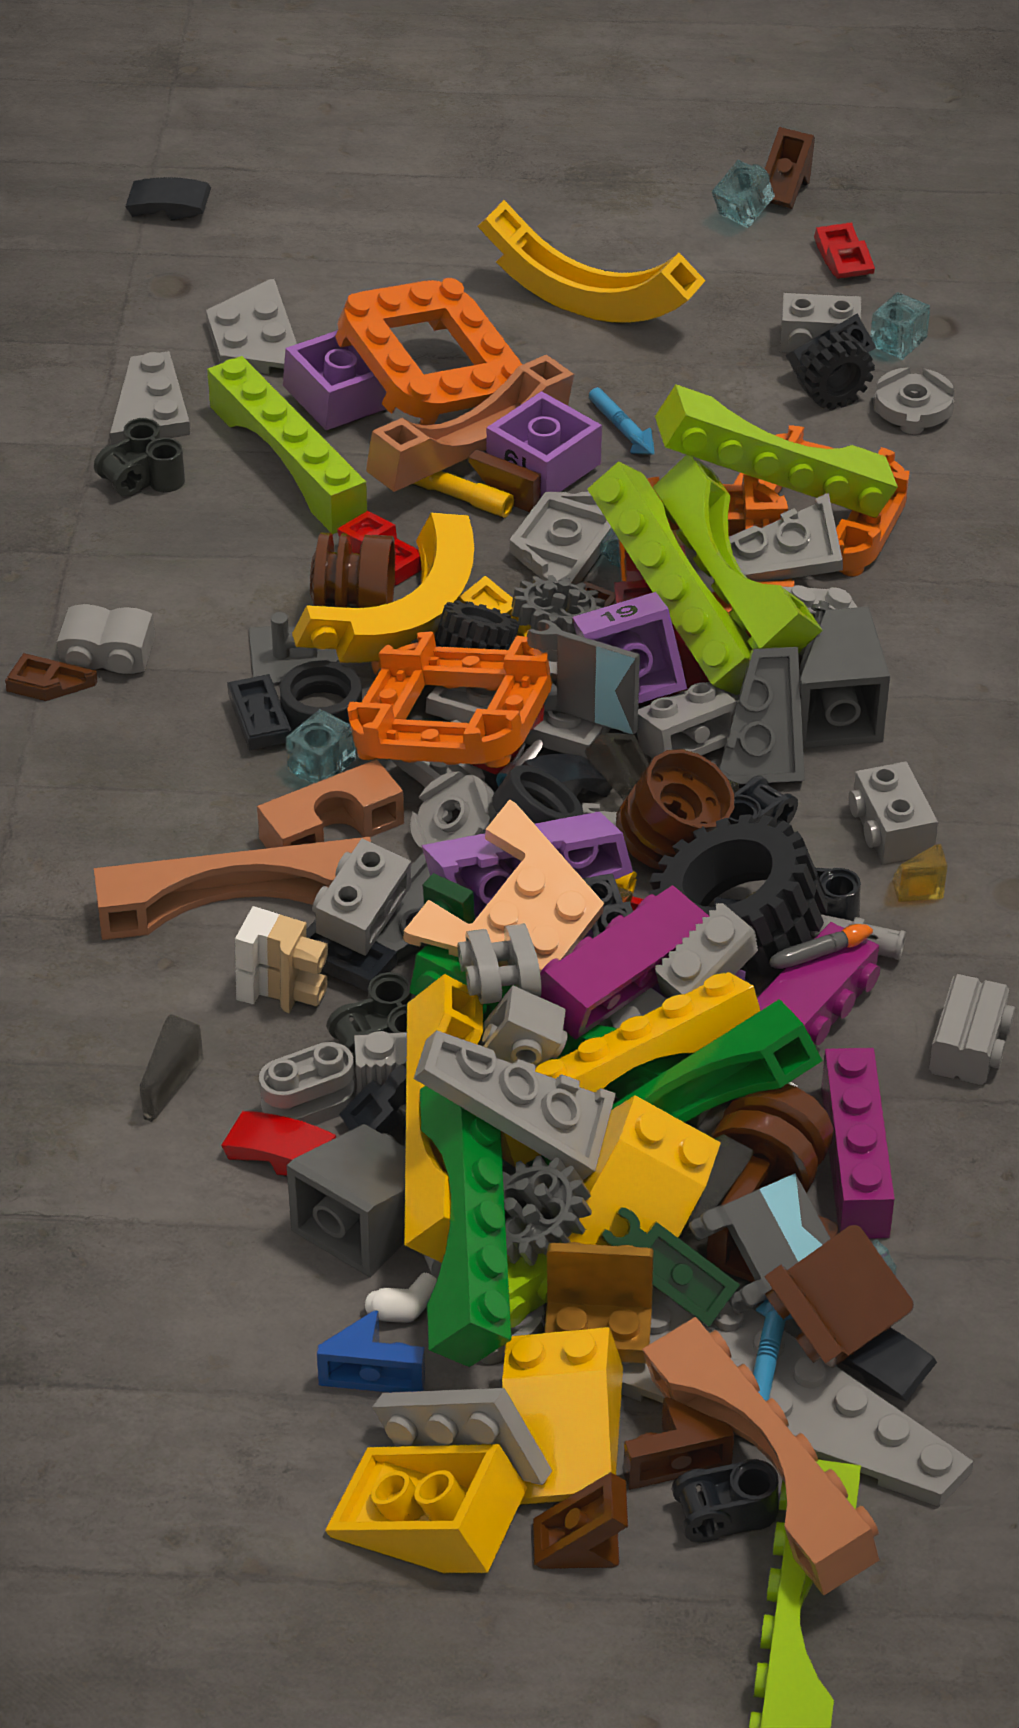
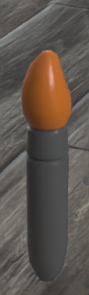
M865 924L849 925L841 932L831 933L786 948L772 956L769 964L775 969L793 967L837 952L845 947L857 946L873 933V929Z

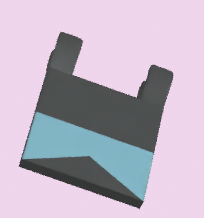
M540 620L537 623V630H528L527 642L531 648L557 650V687L552 683L551 691L543 704L545 705L544 710H557L632 735L638 731L640 654L562 631L555 623L549 620Z
M796 1173L725 1205L712 1208L689 1223L690 1229L698 1241L728 1228L755 1281L742 1287L740 1291L734 1293L729 1299V1303L737 1315L767 1300L765 1293L771 1290L772 1287L764 1277L781 1264L787 1269L791 1268L831 1239Z

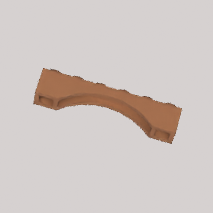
M546 354L519 366L489 398L473 410L456 419L441 424L420 425L400 418L372 431L366 471L395 492L469 458L476 449L483 452L486 450V428L542 391L568 406L574 374Z
M362 837L363 839L371 842L370 837ZM361 838L94 868L102 940L149 935L165 922L188 910L212 902L233 898L273 897L291 899L313 905L319 890L323 886L329 888L335 879L336 868L341 857L346 852L352 853Z
M694 1317L642 1349L651 1379L665 1397L672 1398L731 1426L733 1432L751 1442L772 1462L786 1484L787 1509L784 1527L793 1558L823 1595H826L879 1561L874 1537L879 1535V1531L871 1515L863 1506L860 1505L854 1508L846 1499L848 1498L846 1488L838 1475L832 1469L826 1472L821 1469L817 1464L818 1457L811 1443L802 1433L794 1436L788 1429V1420L779 1404L773 1398L767 1401L764 1400L759 1394V1385L750 1369L745 1364H741L738 1367L730 1359L732 1354L727 1343L717 1330L709 1333L697 1317Z

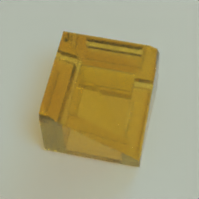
M941 844L930 847L899 866L893 875V885L898 902L944 898L947 862Z

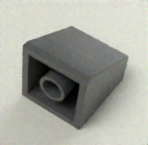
M857 607L826 610L820 624L823 631L814 640L800 678L803 749L883 742L890 674L870 608Z
M363 1124L294 1158L287 1165L291 1231L371 1278L405 1243L406 1147L400 1145L392 1136L385 1133L381 1134Z

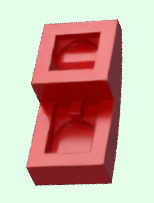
M852 222L816 227L814 239L829 270L837 279L874 274L875 267L865 240H858Z
M370 511L364 512L337 528L339 537L341 533L349 534L353 553H360L365 535L393 536L395 542V585L400 584L422 570L419 549L397 539L395 524Z
M242 1111L221 1146L229 1160L270 1161L277 1175H287V1165L294 1158L337 1137L335 1134L320 1127L293 1118L263 1112Z

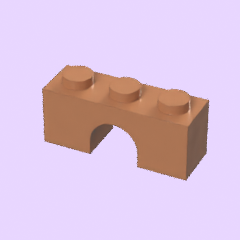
M375 759L258 805L259 839L266 848L324 842L323 828L331 824L350 825L362 837L375 836L404 824L403 790L378 759Z

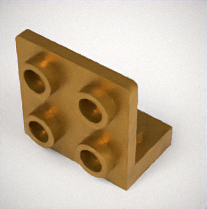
M578 1242L549 1243L547 1248L545 1333L609 1327L622 1362L646 1363L642 1349L650 1344L653 1249L632 1245L605 1246L587 1245Z

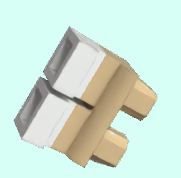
M253 906L235 938V964L237 968L236 1000L254 1004L258 996L263 995L280 1000L281 1008L287 1013H290L296 1001L319 1006L327 990V976L320 974L325 965L328 955V943L306 938V922Z

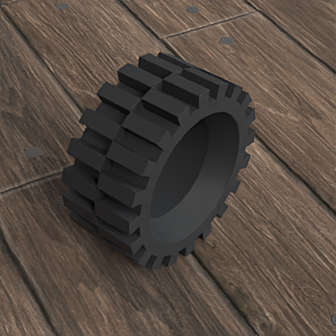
M752 814L740 815L738 824L731 825L728 818L717 820V829L706 832L704 826H702V828L693 831L695 839L690 843L681 839L672 846L676 855L674 857L664 855L658 863L662 873L652 874L650 884L653 890L649 891V895L654 894L657 896L673 885L709 915V910H716V907L706 906L723 892L744 883L766 880L749 897L734 904L726 905L755 931L758 951L740 968V970L746 972L745 980H749V971L758 969L761 976L773 972L769 964L772 956L786 948L812 940L809 931L820 932L824 924L821 914L827 913L828 905L824 897L826 893L798 831L794 833L792 826L785 821H782L777 826L774 817L763 815L760 821L755 823Z

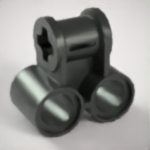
M136 418L126 423L124 426V440L103 448L97 454L94 461L95 472L101 478L109 479L113 482L114 490L121 496H131L148 486L159 492H172L181 488L185 483L181 443L172 438H161L159 424L149 418Z
M392 972L375 976L368 986V999L357 1003L345 1004L337 1008L327 1019L326 1027L333 1038L339 1039L340 1043L351 1051L354 1067V1035H367L376 1031L387 1033L407 1032V1003L412 1000L409 992L410 982L405 976Z

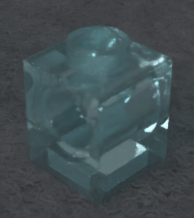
M738 159L711 192L719 214L749 228L775 196L767 171L759 165L753 164L751 166Z
M899 292L894 294L872 314L870 337L877 347L876 349L903 360L927 338L930 305Z
M321 709L286 737L288 770L298 778L305 779L311 783H317L341 773L356 760L350 724Z

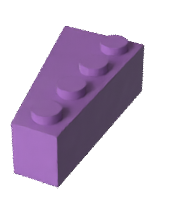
M600 811L535 824L581 878L613 873L616 880L633 872L623 833ZM485 833L421 845L430 876L435 873L473 891L475 919L522 862L487 841Z

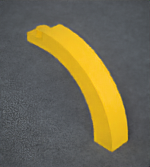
M505 200L477 226L503 253L496 263L513 279L530 292L554 306L594 320L630 323L663 316L686 303L705 282V279L680 253H677L667 262L655 268L633 273L604 271L579 263L565 256L544 241Z
M430 513L416 539L421 558L422 574L420 586L412 593L392 603L376 607L340 608L307 605L292 633L295 646L336 649L340 663H362L379 661V652L386 645L392 646L393 649H398L411 644V641L417 638V633L434 632L435 634L438 631L444 605L449 601L453 603L459 599L470 577L474 559V539L469 516Z

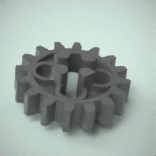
M548 575V579L544 581L537 576H533L531 583L522 580L520 587H515L511 614L514 617H519V625H531V629L537 630V623L544 619L555 623L562 631L576 635L572 617L604 608L605 600L598 599L599 592L596 590L586 591L585 583L574 585L571 584L570 578L567 577L557 581L553 575Z
M536 1156L532 1167L527 1168L520 1160L516 1162L515 1174L510 1176L508 1173L503 1172L507 1259L510 1263L515 1264L522 1256L529 1266H533L538 1254L543 1253L547 1258L549 1243H569L571 1241L568 1237L572 1233L583 1234L586 1229L579 1221V1218L591 1215L592 1210L586 1203L591 1194L572 1166L566 1168L561 1159L557 1157L547 1165L542 1156ZM525 1201L527 1205L522 1208L518 1202ZM548 1212L552 1219L546 1220L543 1216Z

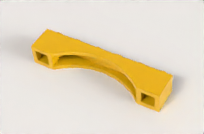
M730 972L713 975L704 981V985L686 994L675 995L666 999L661 1007L643 1016H635L625 1020L620 1025V1028L602 1037L591 1038L582 1042L577 1050L559 1059H552L539 1064L535 1072L555 1079L561 1074L579 1080V1087L592 1092H596L600 1088L604 1089L610 1082L632 1068L656 1058L680 1053H695L761 1011L754 986ZM501 1131L502 1159L514 1168H516V1162L520 1160L526 1164L535 1159L536 1156H541L538 1152Z
M446 974L442 975L407 1003L405 1246L441 1263L445 1255L450 1227L451 1193L449 1177L442 1154L432 1139L421 1131L420 1089L425 1085L415 1080L414 1075L425 1041L436 1030L477 1045L483 1034V1004H480L477 995H469L467 985Z

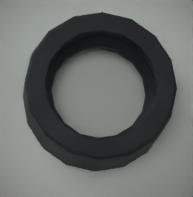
M319 660L297 665L286 673L280 683V702L291 731L301 737L315 740L333 739L351 731L347 712L350 702H362L361 679L355 671L342 663ZM322 692L337 694L344 698L340 703L328 707H313L299 702L304 696Z
M526 765L514 766L492 796L493 807L497 814L509 800H512L534 824L583 815L582 805L563 783L540 769Z

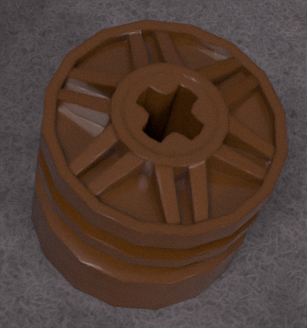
M320 532L310 570V595L314 606L332 607V603H335V607L350 608V604H357V608H367L393 602L395 586V542L393 536L365 535L360 553H353L349 534L341 533L338 551L334 552L333 535Z
M683 749L666 750L653 758L637 784L634 785L629 795L623 801L616 813V827L623 833L627 850L634 858L650 868L660 870L658 863L664 855L670 857L676 855L672 846L683 839L690 843L695 839L693 831L702 828V826H704L706 832L717 829V820L730 817L734 810V792L723 772L716 764L702 755Z

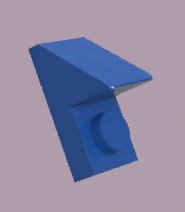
M376 1310L318 1345L317 1366L319 1386L389 1393L424 1390L425 1347L410 1346L400 1342L391 1344L379 1343V1313Z

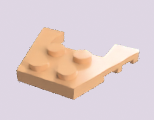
M509 800L486 828L485 839L522 862L473 923L468 924L428 900L405 928L403 934L405 942L419 947L422 942L449 950V955L458 957L457 944L458 942L466 941V931L487 929L491 943L504 941L505 926L525 923L537 954L541 972L551 960L555 958L562 960L572 953L577 944L602 915L604 902L515 802ZM507 960L499 961L498 966H508Z

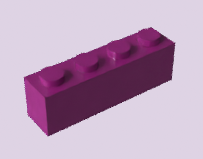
M673 885L657 896L650 894L641 901L635 911L626 917L622 915L615 917L602 933L593 939L588 936L581 940L572 953L562 960L555 958L547 963L540 972L541 996L538 997L565 1008L563 1029L576 1040L656 985L658 979L655 965H662V958H669V951H676V945L683 944L682 938L689 937V931H696V924H703V917L710 916Z
M830 922L814 939L831 933L841 932L844 928ZM865 939L857 946L845 947L837 952L786 968L757 998L760 1010L780 999L804 1024L813 1043L820 1045L827 1037L832 1024L839 1017L845 1018L852 1010L858 996L863 991L869 992L876 984L880 975V967L877 966L879 945Z
M874 1048L825 1049L821 1090L823 1107L828 1113L834 1128L829 1156L838 1231L840 1233L850 1225H857L865 1232L869 1239L890 1238L895 1198Z

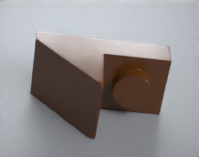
M779 127L756 192V197L759 201L793 209L801 184L809 185L815 143L814 135Z
M665 1397L663 1398L662 1414L663 1433H645L636 1439L624 1442L623 1474L628 1488L631 1490L675 1480L680 1475L691 1470L711 1469L732 1464L734 1433L731 1426L672 1398Z
M610 1472L533 1518L534 1565L542 1569L612 1568L618 1566V1533L628 1527L626 1481Z

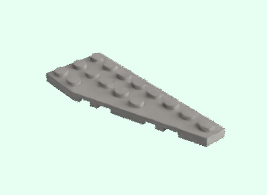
M654 1286L652 1289L650 1344L694 1318ZM728 1301L710 1327L705 1326L703 1323L701 1324L709 1333L717 1330L731 1351L732 1357L730 1359L737 1367L745 1364L753 1374L765 1317L753 1309L737 1315ZM783 1331L769 1399L773 1398L783 1410L789 1423L788 1429L794 1436L802 1433L811 1443L818 1458L825 1461L861 1465L860 1473L877 1478L878 1486L938 1507L972 1474L973 1460L835 1366L832 1369L821 1358L813 1363L797 1340ZM622 1362V1395L638 1401H642L645 1396L663 1403L665 1396L652 1381L647 1363Z

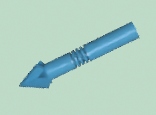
M601 388L592 389L589 393V400L633 444L630 453L654 455L652 429L649 427L642 431Z
M768 1299L756 1309L758 1313L765 1316L753 1370V1375L760 1388L759 1394L765 1401L769 1400L785 1322L793 1318L789 1315L783 1320Z

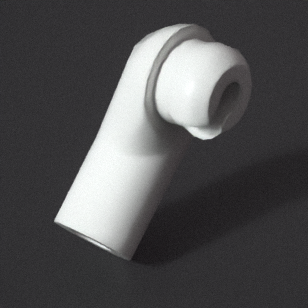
M422 1273L409 1289L381 1288L372 1291L366 1297L365 1310L367 1314L375 1310L378 1311L379 1320L384 1322L410 1323L416 1320L427 1307L437 1278L429 1273Z

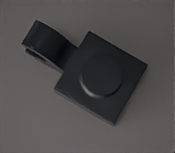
M401 1064L396 1067L383 1085L372 1080L339 1113L350 1131L365 1124L381 1134H389L405 1118L399 1107L406 1104V1066Z

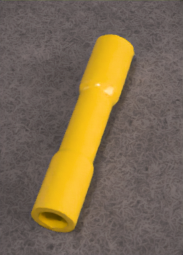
M439 471L413 483L422 488L436 490L469 502L473 507L503 518L510 514L514 505V496L512 494L482 483L468 481L444 471Z

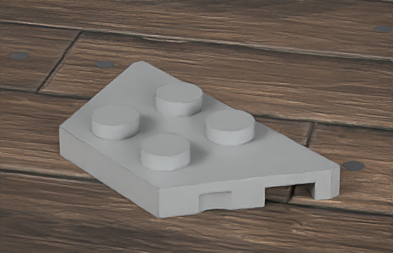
M269 279L206 310L207 325L220 364L226 360L243 356L262 374H270L271 367L284 369L285 348L296 345L297 342L275 279Z
M545 492L510 538V553L542 580H547L548 575H553L557 581L567 577L570 578L571 584L577 585L606 548L615 532L589 492L576 494Z

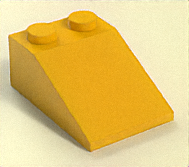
M636 1095L612 1109L596 1170L583 1180L584 1185L591 1194L586 1203L591 1208L592 1213L587 1217L579 1218V1221L586 1229L583 1234L572 1233L568 1237L569 1240L587 1245L610 1246L600 1235L603 1229L610 1231L616 1237H623L628 1231L627 1221L616 1213L620 1207L627 1208L636 1214L640 1222V1229L644 1232H647L654 1222H658L678 1238L706 1187L721 1143Z
M609 1327L511 1336V1341L506 1343L502 1388H505L552 1469L551 1474L543 1485L524 1481L527 1490L520 1505L563 1501L610 1472L616 1475L623 1363Z
M499 1444L367 1447L325 1531L330 1538L438 1572L488 1573L527 1490V1486Z

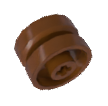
M786 1084L778 1089L760 1091L730 1100L724 1111L723 1119L718 1123L711 1135V1138L721 1143L715 1158L714 1175L727 1187L735 1171L742 1173L750 1158L755 1156L771 1163L769 1185L796 1173L807 1193L817 1174V1167L824 1160L832 1144L834 1128L828 1113L814 1097L791 1084Z

